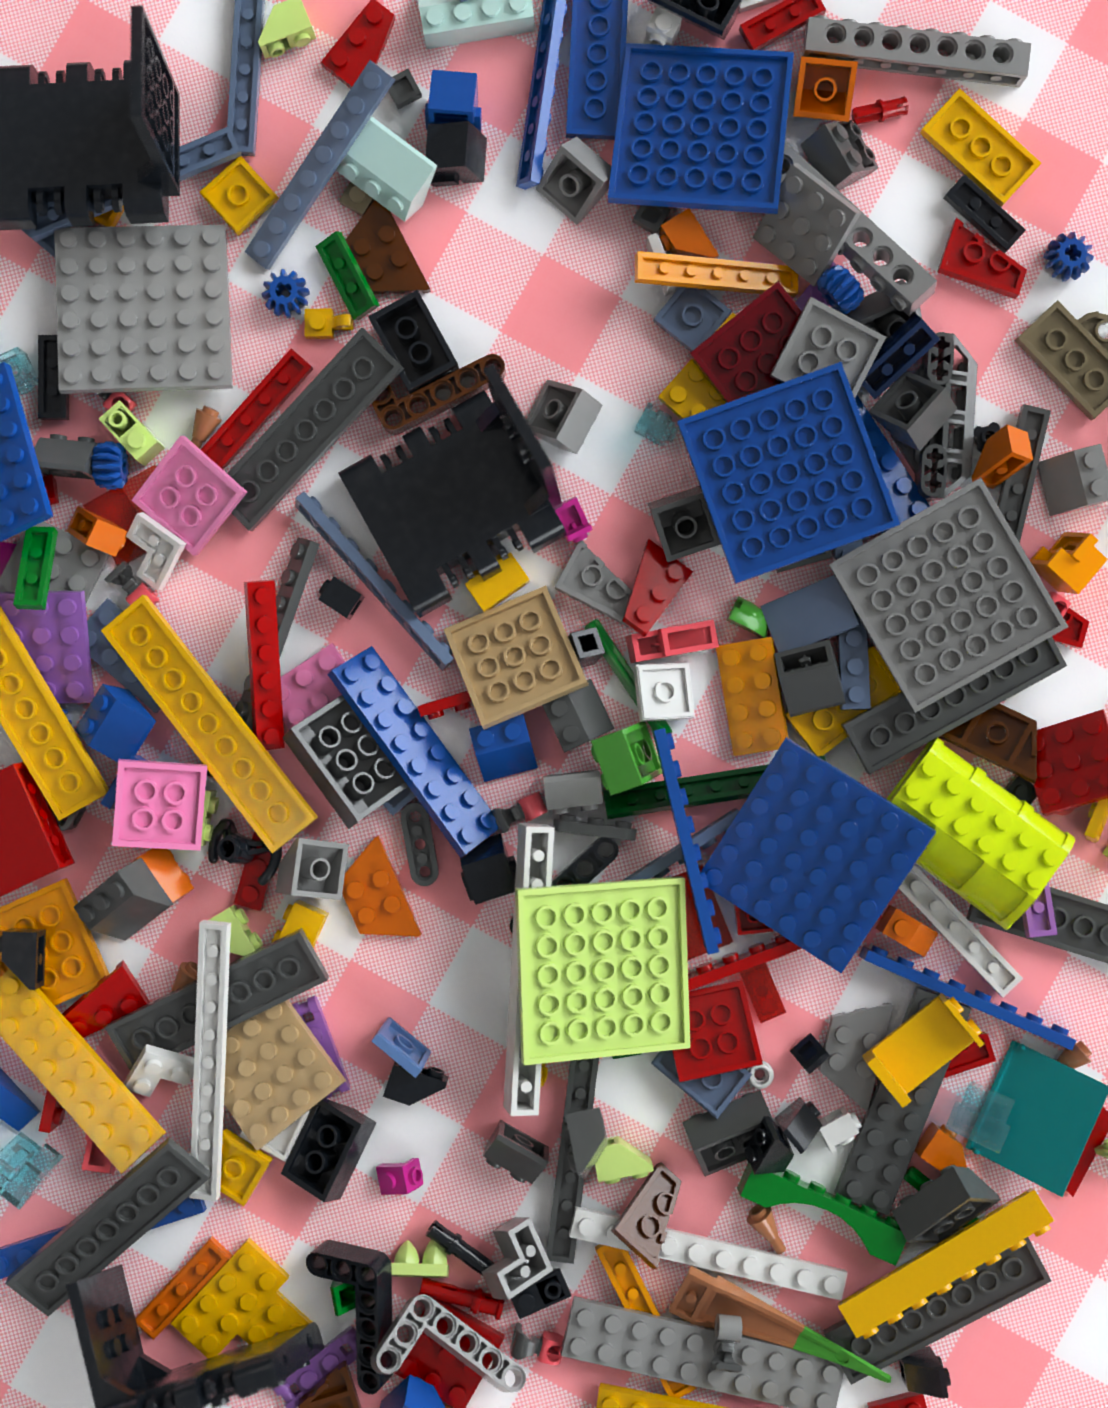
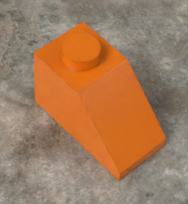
M690 208L660 226L659 238L665 252L670 251L674 255L718 259V252Z
M1006 424L989 437L972 474V482L982 478L986 487L994 489L1033 460L1028 432Z
M77 506L66 530L85 545L115 557L126 542L127 531L80 506Z
M891 905L887 907L882 916L883 919H880L875 928L923 957L926 956L938 935L934 930Z
M931 1122L917 1143L915 1152L920 1158L939 1171L950 1165L967 1167L963 1146L955 1138L957 1133L945 1124L939 1127Z

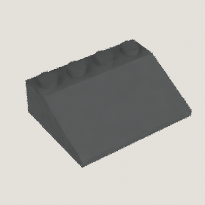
M342 695L290 728L283 736L286 744L348 829L408 787Z

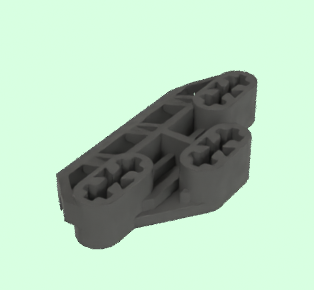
M936 333L941 339L937 342L938 348L943 349V351L938 354V348L933 346L922 356V364L914 374L945 387L950 397L952 396L951 386L962 387V390L956 391L955 405L957 410L920 451L900 442L890 433L893 441L915 473V484L919 494L927 501L944 499L969 478L972 472L978 364L953 333ZM954 348L963 356V362L957 365V370H953ZM949 425L959 426V429H954L953 449L949 448ZM929 454H932V458L937 460L934 464H932L931 459H927ZM947 464H957V467H952L951 478L953 480L956 479V481L949 487H946ZM931 469V472L924 475L925 472ZM929 481L931 486H935V490L931 492L930 487H925V484Z

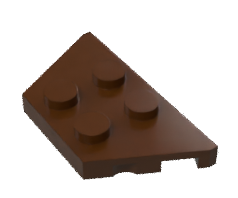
M374 200L346 238V242L373 294H384L386 292L405 294V292H414L417 289L422 293L431 292L391 212Z
M1000 703L939 736V738L1033 784L1037 780V721Z
M347 1360L342 1361L299 1399V1408H362Z

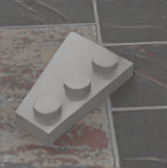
M583 540L579 541L554 589L629 627L622 619L631 589L605 566V563L587 547Z

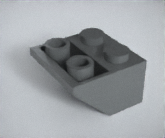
M849 120V122L841 121L824 124L800 144L811 165L838 190L846 188L879 168L875 162L874 152L866 146L861 137L862 132L852 120Z
M830 640L774 653L778 676L790 717L846 704L837 660Z
M600 1107L565 1114L567 1122L562 1123L565 1141L567 1144L571 1143L572 1152H567L570 1169L573 1173L577 1172L580 1179L588 1176L608 1144Z

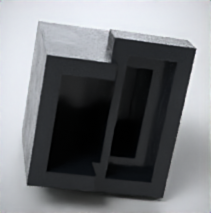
M469 121L428 124L425 156L437 165L431 182L433 187L459 185V180L463 183L484 182L487 138Z
M501 833L488 837L460 858L463 870L461 877L470 901L474 900L475 905L515 892L516 860L514 855L508 856Z

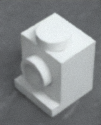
M657 6L647 25L643 44L674 45L680 33L682 18Z
M844 1106L819 1119L822 1123L819 1132L832 1154L837 1152L836 1145H845L854 1140V1136L859 1133L858 1129L862 1127L854 1111L849 1113Z

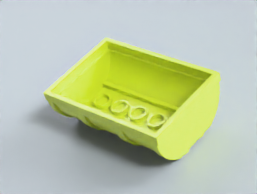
M937 737L926 744L886 799L936 830L935 835L916 863L1005 930H1008L1040 895L1071 851L1075 837L1053 825L1034 811L1033 806L1025 800L1021 801L986 776L987 773L978 766H972L946 747L944 742Z

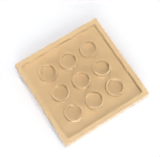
M546 585L443 629L484 730L589 685Z
M289 1000L227 1030L224 1105L256 1151L264 1147L346 1082L344 1076Z

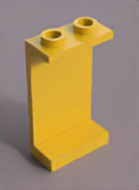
M943 993L939 994L862 1055L867 1065L902 1108L912 1101L907 1095L910 1091L973 1042L979 1047L984 1045L978 1036L982 1031L972 1019L966 1022L960 1013L964 1009L954 997L948 999Z

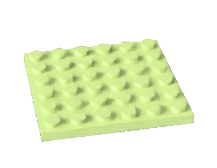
M684 877L515 889L521 1063L523 1065L690 1048L686 891Z

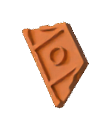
M377 836L346 871L342 895L359 934L418 937L422 935L420 927L380 836Z

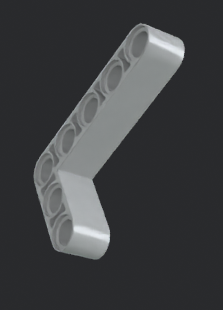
M426 1294L414 1296L405 1303L371 1356V1366L376 1373L383 1375L394 1373L400 1368L416 1341L424 1332L503 1393L517 1392L526 1383V1373L520 1365ZM417 1301L422 1302L425 1306V1313L422 1317L417 1316L414 1312V1304ZM440 1318L444 1319L448 1325L444 1335L440 1334L437 1330V1321ZM400 1326L406 1327L409 1332L408 1340L405 1343L401 1342L397 1337V1331ZM463 1335L470 1341V1347L467 1352L462 1351L459 1345ZM385 1351L392 1357V1364L388 1369L383 1368L380 1363V1357ZM485 1353L490 1354L493 1360L490 1369H486L482 1363ZM509 1370L515 1376V1382L512 1387L508 1386L505 1381V1375Z

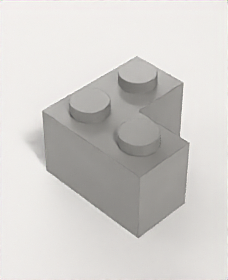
M514 1217L493 1231L504 1258L482 1271L493 1298L510 1300L553 1271L530 1217Z

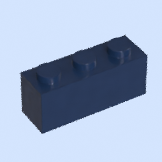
M915 313L882 344L862 386L876 399L941 339Z

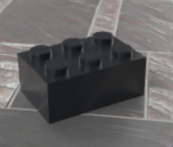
M418 289L368 316L384 349L404 368L399 376L409 394L459 369L454 355Z

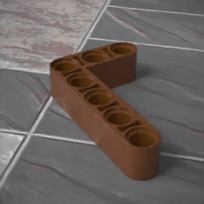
M488 354L397 400L389 384L385 389L388 391L387 398L383 401L375 400L372 406L382 426L388 433L392 435L401 434L464 402L481 391L488 390L489 387L483 369L490 364H497L501 368L499 374L504 380L506 375L504 360L497 354ZM467 376L473 377L476 380L475 384L470 388H465L461 385L462 379ZM441 389H447L451 392V395L447 400L442 401L436 398L437 392ZM420 401L426 404V408L421 413L411 411L415 402ZM392 414L401 416L400 422L395 426L387 424V419Z

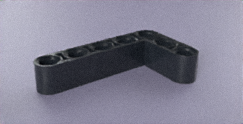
M597 838L552 879L551 886H556L558 881L564 879L570 881L571 884H585L592 881L618 856L619 849L616 841L613 838ZM602 842H610L614 849L611 855L604 857L598 853V846ZM581 861H589L593 865L591 873L581 875L577 871V865ZM513 916L509 925L511 933L513 932Z
M326 1240L306 1257V1267L314 1276L355 1286L357 1381L363 1392L373 1395L393 1375V1373L378 1374L371 1366V1356L393 1323L391 1261L384 1252L334 1240ZM386 1351L380 1357V1363L383 1368L388 1369L392 1364V1357Z

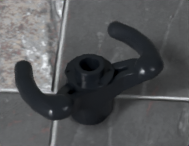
M231 819L219 821L213 830L208 846V860L212 864L217 863L219 857L229 864H247L256 855L270 853V862L265 871L258 877V883L263 886L274 877L282 858V847L275 853H271L263 841H256L238 833L235 823Z

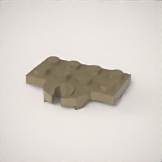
M1057 300L1014 341L1092 421L1108 407V339L1102 338L1098 333L1099 326L1108 323V315L1096 311L1087 313L1077 320Z

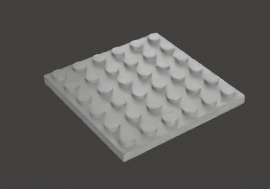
M225 224L74 227L54 231L58 382L61 394L233 389L227 232Z
M982 478L975 480L900 523L899 526L891 528L828 565L914 713L1068 628L1067 623Z

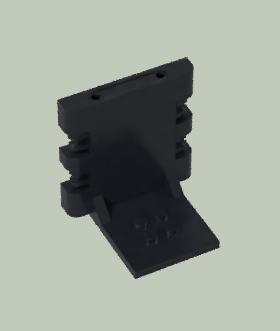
M143 5L130 6V60H124L123 75L120 67L113 68L112 80H106L104 69L98 68L94 70L90 62L67 63L66 73L65 70L56 71V83H50L47 71H39L38 74L32 64L0 66V231L37 229V213L38 216H47L48 202H54L56 215H65L66 212L67 218L73 227L94 226V208L96 213H104L105 199H112L111 206L114 212H122V206H124L125 215L130 224L169 222V196H180V93Z
M494 364L483 369L493 402H491L487 393L483 390L451 408L462 428L461 430H456L449 417L444 419V426L451 435L442 440L437 428L434 426L428 428L436 444L431 446L425 433L419 426L402 436L413 457L408 459L401 445L395 447L397 456L402 460V463L392 467L389 457L385 453L382 454L380 458L387 469L382 474L370 454L338 472L405 595L420 618L453 600L440 575L445 573L453 588L459 586V581L451 569L461 564L462 571L469 580L475 577L466 560L472 559L484 581L502 572L490 547L494 545L503 560L509 558L507 550L500 541L510 536L514 548L518 552L523 550L524 547L516 535V532L519 530L522 532L533 553L567 535L561 520L555 512L556 509L563 505L553 465Z
M122 1264L66 1285L95 1408H205L209 1404H211L212 1408H216L229 1403V1397L238 1395V1398L243 1399L258 1393V1391L267 1388L273 1389L286 1384L287 1377L297 1369L308 1366L310 1359L325 1348L319 1327L315 1322L279 1333L274 1337L225 1351L220 1355L196 1363H189L169 1369L143 1352Z

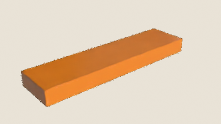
M212 1236L135 1317L137 1325L154 1340L232 1257V1254Z

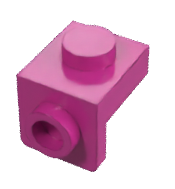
M574 496L562 502L563 506L556 509L555 512L567 534L563 538L567 542L572 540L573 543L587 538V533L593 529L591 524L588 523L577 497Z
M412 1158L405 1163H382L376 1167L381 1195L409 1194L423 1185V1173L419 1158Z

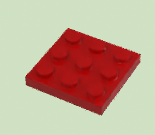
M1103 709L1037 730V780L1034 787L1041 812L1044 816L1108 798V718Z
M743 980L689 991L690 1048L672 1050L679 1083L763 1065Z
M434 1299L496 1348H500L505 1334L450 1303ZM425 1306L422 1312L420 1313L419 1317H422L424 1315ZM440 1318L437 1321V1330L440 1334L444 1335L448 1325L444 1319ZM422 1332L400 1368L394 1372V1374L403 1379L408 1375H412L433 1385L441 1400L454 1408H466L482 1380L480 1375L424 1332ZM464 1335L459 1341L462 1351L467 1352L470 1347V1341ZM485 1353L482 1363L488 1369L492 1362V1357L490 1354Z

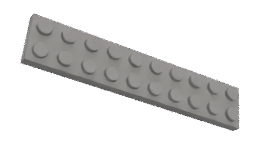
M577 1296L573 1297L560 1351L562 1357L788 1408H836L844 1375L840 1364L742 1335L740 1343L734 1344L735 1353H732L735 1363L741 1364L742 1372L712 1370L711 1361L717 1354V1348L720 1344L717 1340H714L713 1328Z

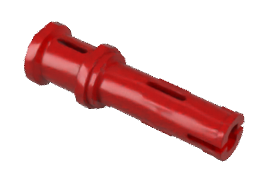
M425 1277L422 1279L419 1295L426 1294L432 1299L470 1308L473 1314L481 1312L495 1316L496 1320H500L505 1302L503 1299L493 1298L490 1293L483 1292V1289L479 1287L478 1289L475 1288V1290L465 1289Z

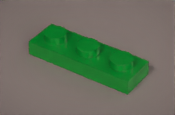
M335 231L315 246L353 320L362 319L380 306L342 232Z
M33 526L25 532L13 605L17 609L45 610L58 536V531L55 527Z

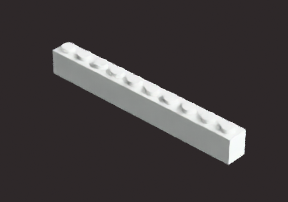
M518 823L515 889L551 886L555 827L548 824ZM514 896L503 1107L510 1116H539L542 1064L523 1065L521 1063L516 896Z

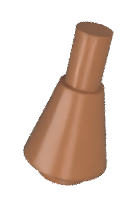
M205 405L202 409L196 408L192 431L193 438L191 442L199 449L222 421L218 417V411Z
M190 961L180 964L171 992L197 980V963Z
M1080 1040L1078 1043H1075L1073 1050L1065 1048L1056 1061L1076 1069L1092 1062L1089 1058L1092 1052Z
M758 1204L751 1208L747 1217V1223L770 1242L776 1254L785 1252L786 1247L778 1235L771 1207L765 1208Z

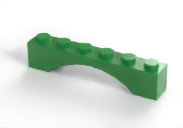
M750 1163L747 1164L737 1186L741 1197L765 1208L779 1204L799 1203L825 1209L840 1217L855 1230L870 1255L896 1266L907 1241L894 1216L888 1215L887 1218L877 1214L878 1211L864 1204L860 1207L851 1203V1198L837 1192L835 1195L827 1192L826 1187L818 1182L811 1180L809 1184L800 1180L801 1176L791 1170L786 1169L785 1172L755 1175Z

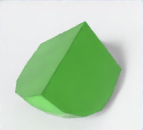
M738 596L726 621L761 638H766L769 628L762 610L754 603Z

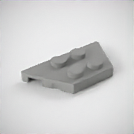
M888 1002L876 1007H864L849 1013L842 1012L831 1015L823 1046L830 1057L818 1067V1070L864 1110L869 1108L876 1074L867 1065L862 1055L887 1035L894 1006Z

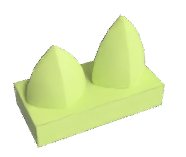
M431 1239L426 1246L421 1264L419 1263L416 1248L409 1240H406L398 1249L394 1263H391L392 1276L449 1278V1265L447 1264L445 1249Z

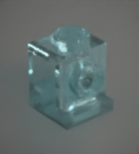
M19 347L0 354V364L5 362L11 365L12 371L18 370L14 378L19 395L31 392L34 389L33 387L38 385V377L28 354Z
M649 402L634 432L664 447L667 441L673 442L679 427L675 426L676 423L671 421L672 416L661 410L653 411L654 404Z

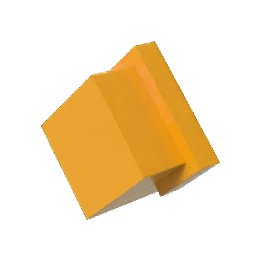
M1064 532L1049 551L1044 546H1041L1030 559V562L1036 572L1056 591L1079 594L1108 559L1094 547L1099 540L1091 533Z

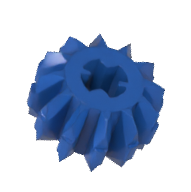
M1075 231L1070 232L1067 236L1061 233L1056 237V240H1052L1047 245L1049 250L1044 253L1043 258L1049 260L1045 265V269L1052 268L1054 270L1052 278H1056L1061 274L1062 282H1066L1070 277L1073 280H1077L1081 277V273H1086L1090 269L1088 263L1093 261L1094 256L1087 253L1092 249V245H1085L1083 243L1085 236L1076 239Z
M841 265L827 269L817 280L818 290L822 294L821 297L833 309L842 314L854 311L860 305L859 303L864 300V290L860 287V282L855 279V276L848 269L843 268Z
M281 269L279 277L271 273L270 277L273 281H263V286L267 290L261 293L262 298L267 300L265 304L267 309H274V314L277 317L284 312L286 318L290 319L291 311L293 310L298 315H301L302 312L299 305L308 306V301L304 297L310 295L309 289L304 287L306 285L305 279L303 277L298 278V274L294 270L287 275L286 270ZM284 290L290 293L286 298L282 295Z
M114 441L98 443L94 447L93 455L91 456L92 476L95 484L107 490L123 488L128 481L127 476L129 475L126 449L121 443H114Z

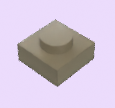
M349 182L339 200L341 205L360 216L365 214L374 201L372 197L352 182Z

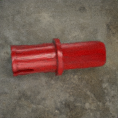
M905 96L888 101L878 99L874 104L855 107L852 109V121L857 125L877 120L881 123L886 118L907 115L909 105L903 106V104L907 103L908 100Z

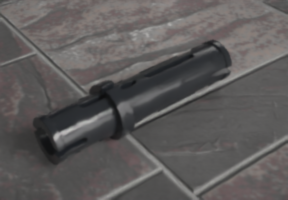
M434 1220L428 1228L429 1231L425 1234V1236L443 1247L445 1253L454 1255L482 1276V1271L494 1264L489 1258L462 1240V1236L459 1233L454 1234L437 1220Z

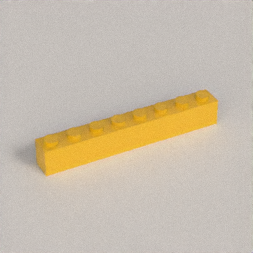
M1030 1188L840 1301L838 1308L855 1337L863 1336L864 1339H867L879 1331L877 1326L887 1321L890 1325L903 1317L902 1311L909 1307L916 1310L928 1302L926 1297L934 1292L937 1295H941L953 1287L951 1282L961 1277L962 1281L972 1277L977 1273L975 1268L985 1263L987 1266H990L1002 1258L1000 1253L1008 1248L1011 1251L1021 1248L1026 1244L1024 1239L1033 1233L1036 1237L1046 1233L1051 1229L1049 1224L1054 1222V1219L1035 1189Z

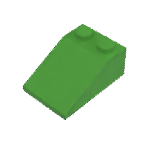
M646 722L636 723L591 741L592 756L595 762L600 765L602 784L606 790L609 789L610 795L643 785L662 774L659 757Z

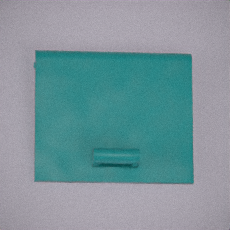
M1012 1040L965 1148L1063 1197L1108 1096V1085Z

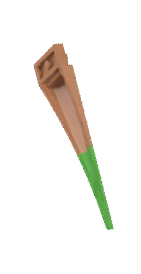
M690 1266L670 1304L668 1312L691 1324L713 1329L717 1314L741 1316L742 1335L814 1355L886 1383H891V1376L719 1275L715 1278Z

